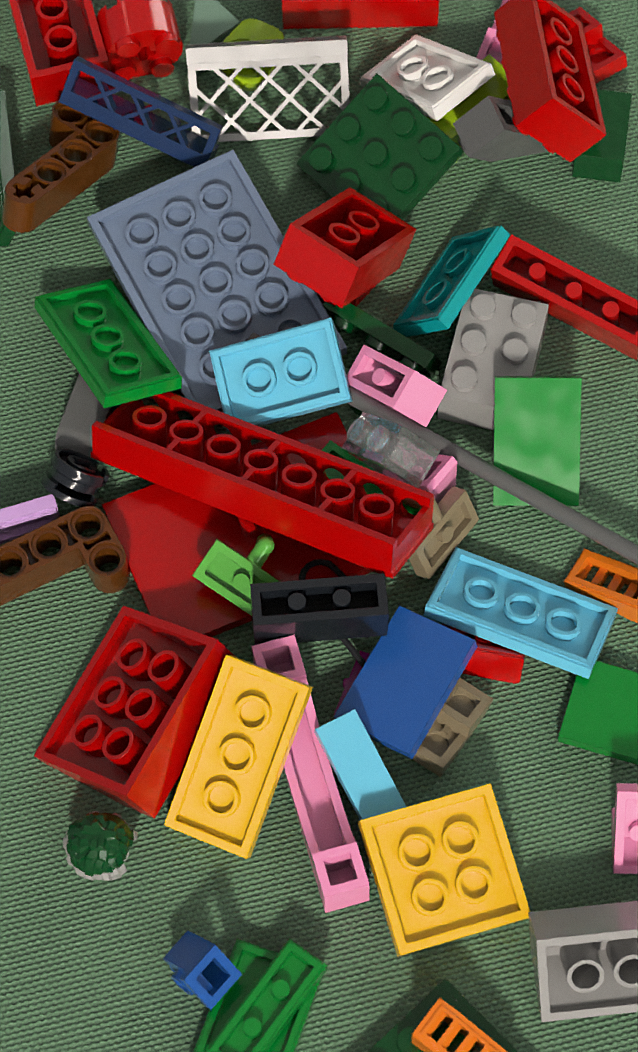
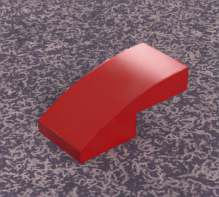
M581 7L569 12V14L582 22L595 84L628 67L626 54L603 36L602 24Z

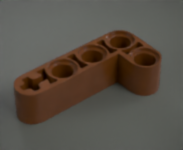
M59 101L56 102L52 108L49 143L53 148L6 184L2 214L3 224L14 232H30L108 173L115 165L119 131Z
M84 506L0 546V606L81 566H84L92 583L98 590L104 593H116L125 588L130 578L127 557L105 514L94 506ZM89 528L99 530L98 533L91 537L80 535ZM57 547L60 549L55 555H42L43 551L47 548ZM112 562L118 564V567L113 571L103 572L99 570L105 563ZM8 567H21L20 571L14 575L3 574L4 570Z

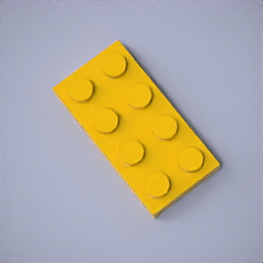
M226 655L164 826L245 859L250 858L313 687L238 657Z

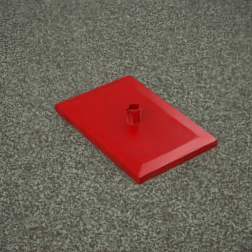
M337 412L280 434L319 450H322L331 440L361 461ZM263 441L252 445L253 449L268 448ZM288 454L291 464L302 463L307 465L306 461L298 454ZM152 484L102 504L105 516L125 550L129 570L149 615L209 637L216 636L252 621L251 615L192 576L217 538L247 558L256 545L257 537L262 533L270 534L275 546L261 568L281 582L299 580L301 569L306 563L314 559L331 561L346 576L366 575L373 572L158 484ZM318 565L309 569L305 580L338 576L330 568Z

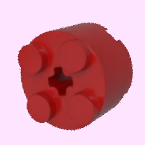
M117 0V4L107 10L106 5L100 9L96 19L112 73L129 80L150 74L155 77H165L174 71V63L182 54L183 44L173 5L169 0L167 2L163 0Z

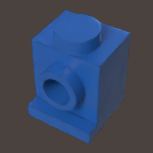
M188 930L163 958L169 964L171 970L175 972L171 976L172 980L191 996L195 994L210 1010L242 975L215 944Z

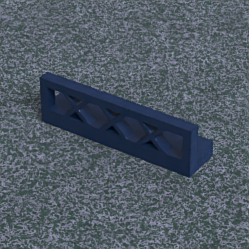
M79 56L73 61L59 99L60 103L193 167L214 159L219 148L217 141L224 127ZM82 71L94 77L98 86L79 78L80 72ZM123 91L130 94L135 104L114 93ZM159 108L168 113L171 121L150 111ZM196 126L210 133V136L206 139L187 129Z

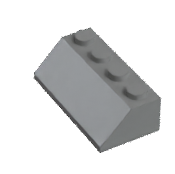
M638 901L528 912L531 957L541 1022L638 1012Z

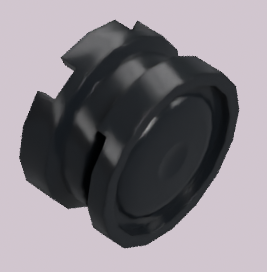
M56 449L51 459L53 467L46 470L42 478L41 484L52 495L72 505L95 507L100 497L98 489L106 485L110 475L109 471L106 468H103L102 471L98 470L99 462L82 453L70 449Z

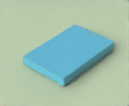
M332 318L209 351L223 413L251 424L262 426L353 401Z

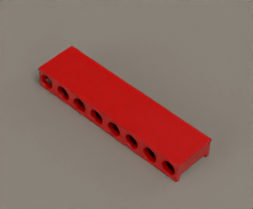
M171 392L150 396L158 403L159 407L153 405L144 406L142 399L121 404L103 423L95 421L92 424L91 458L379 574L384 573L385 576L392 579L434 528L432 517L435 494ZM178 411H187L194 419L180 420ZM219 424L225 426L230 430L232 435H217L214 430V425ZM259 439L263 441L268 446V448L253 449L251 445V440ZM288 454H298L306 461L307 465L302 463L291 464ZM328 468L336 469L342 473L344 478L329 479L325 470ZM366 483L375 484L382 490L383 494H367L363 485ZM410 498L421 505L422 508L416 516L405 509L402 499Z

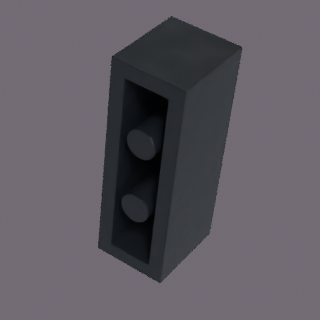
M384 573L250 584L254 645L295 635L297 643L387 636L389 610Z

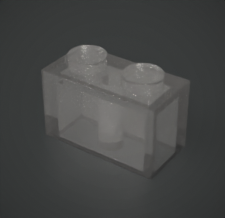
M362 412L361 416L351 424L347 432V439L342 446V449L377 472L417 488L420 487L440 453V450L404 426L366 412Z

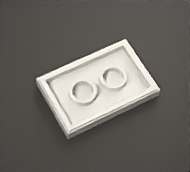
M414 35L360 78V82L364 88L375 74L378 73L422 114L438 121L495 76L491 63L419 35Z

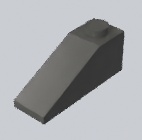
M487 96L453 123L459 136V146L469 158L494 162L547 152L542 143L530 135H523L517 130L512 120L513 110L510 100Z

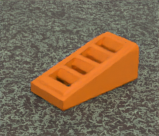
M584 548L565 578L564 585L579 594L618 608L617 614L638 623V568ZM592 567L598 568L599 570L592 581H586L585 579ZM609 575L613 576L607 588L602 587ZM624 584H628L629 587L624 594L619 593Z
M441 998L436 1001L415 1029L411 1043L423 1052H448L446 1050L460 1032L466 1038L455 1052H469L474 1044L482 1048L480 1052H507ZM444 1020L450 1026L439 1041L436 1042L431 1036Z

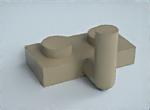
M452 486L438 504L434 498L432 517L434 528L409 558L416 575L430 580L454 551L455 547L459 545L479 521V517L465 489ZM402 499V503L404 505L419 510L422 508L421 505L413 499Z

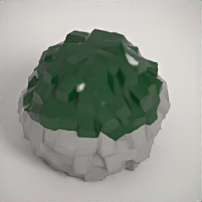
M99 811L87 813L81 816V819H77L73 824H70L63 838V847L67 855L66 860L69 865L74 867L75 873L84 879L92 881L116 880L127 872L124 861L128 858L133 842L138 839V832L131 830L129 824L124 819H121V815L117 813H100Z

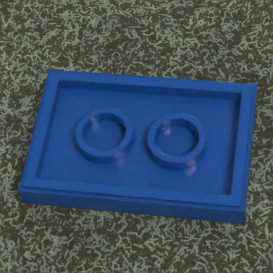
M399 605L388 624L387 636L380 637L335 713L334 719L355 709L371 740L413 759L477 649L476 641Z

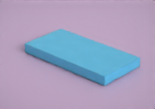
M455 547L425 606L423 616L589 679L614 623L618 608Z

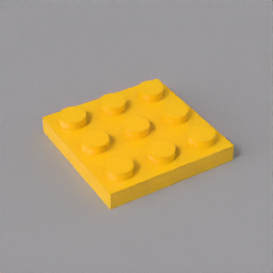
M491 783L366 818L358 822L397 957L529 919L528 912L531 911Z

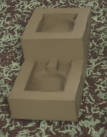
M459 678L413 760L441 777L486 714L493 702V698Z

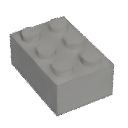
M478 289L473 291L460 312L441 387L445 388L447 392L438 406L437 419L488 430L494 429V376L535 375L546 331L549 304Z

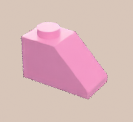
M363 345L347 373V380L350 386L424 427H427L447 392L445 388L417 371L366 345Z

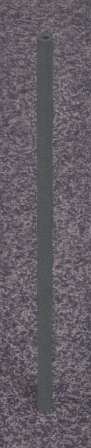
M253 332L248 340L261 336ZM349 385L353 401L347 404L437 454L453 456L457 461V465L638 565L637 544Z

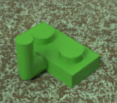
M260 534L257 537L256 545L246 558L217 538L192 576L252 616L250 584L281 582L261 568L274 549V540L270 534Z

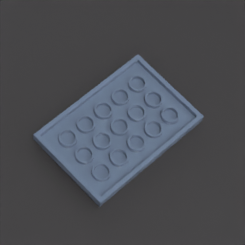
M234 150L87 217L91 231L138 317L182 376V386L178 390L184 398L223 412L209 353L210 350L247 341L253 332L260 336H265L330 318L315 291L303 283L291 280L286 272L273 265L284 237ZM336 329L341 354L343 356L347 354V346L345 345L343 339L341 338L339 332Z

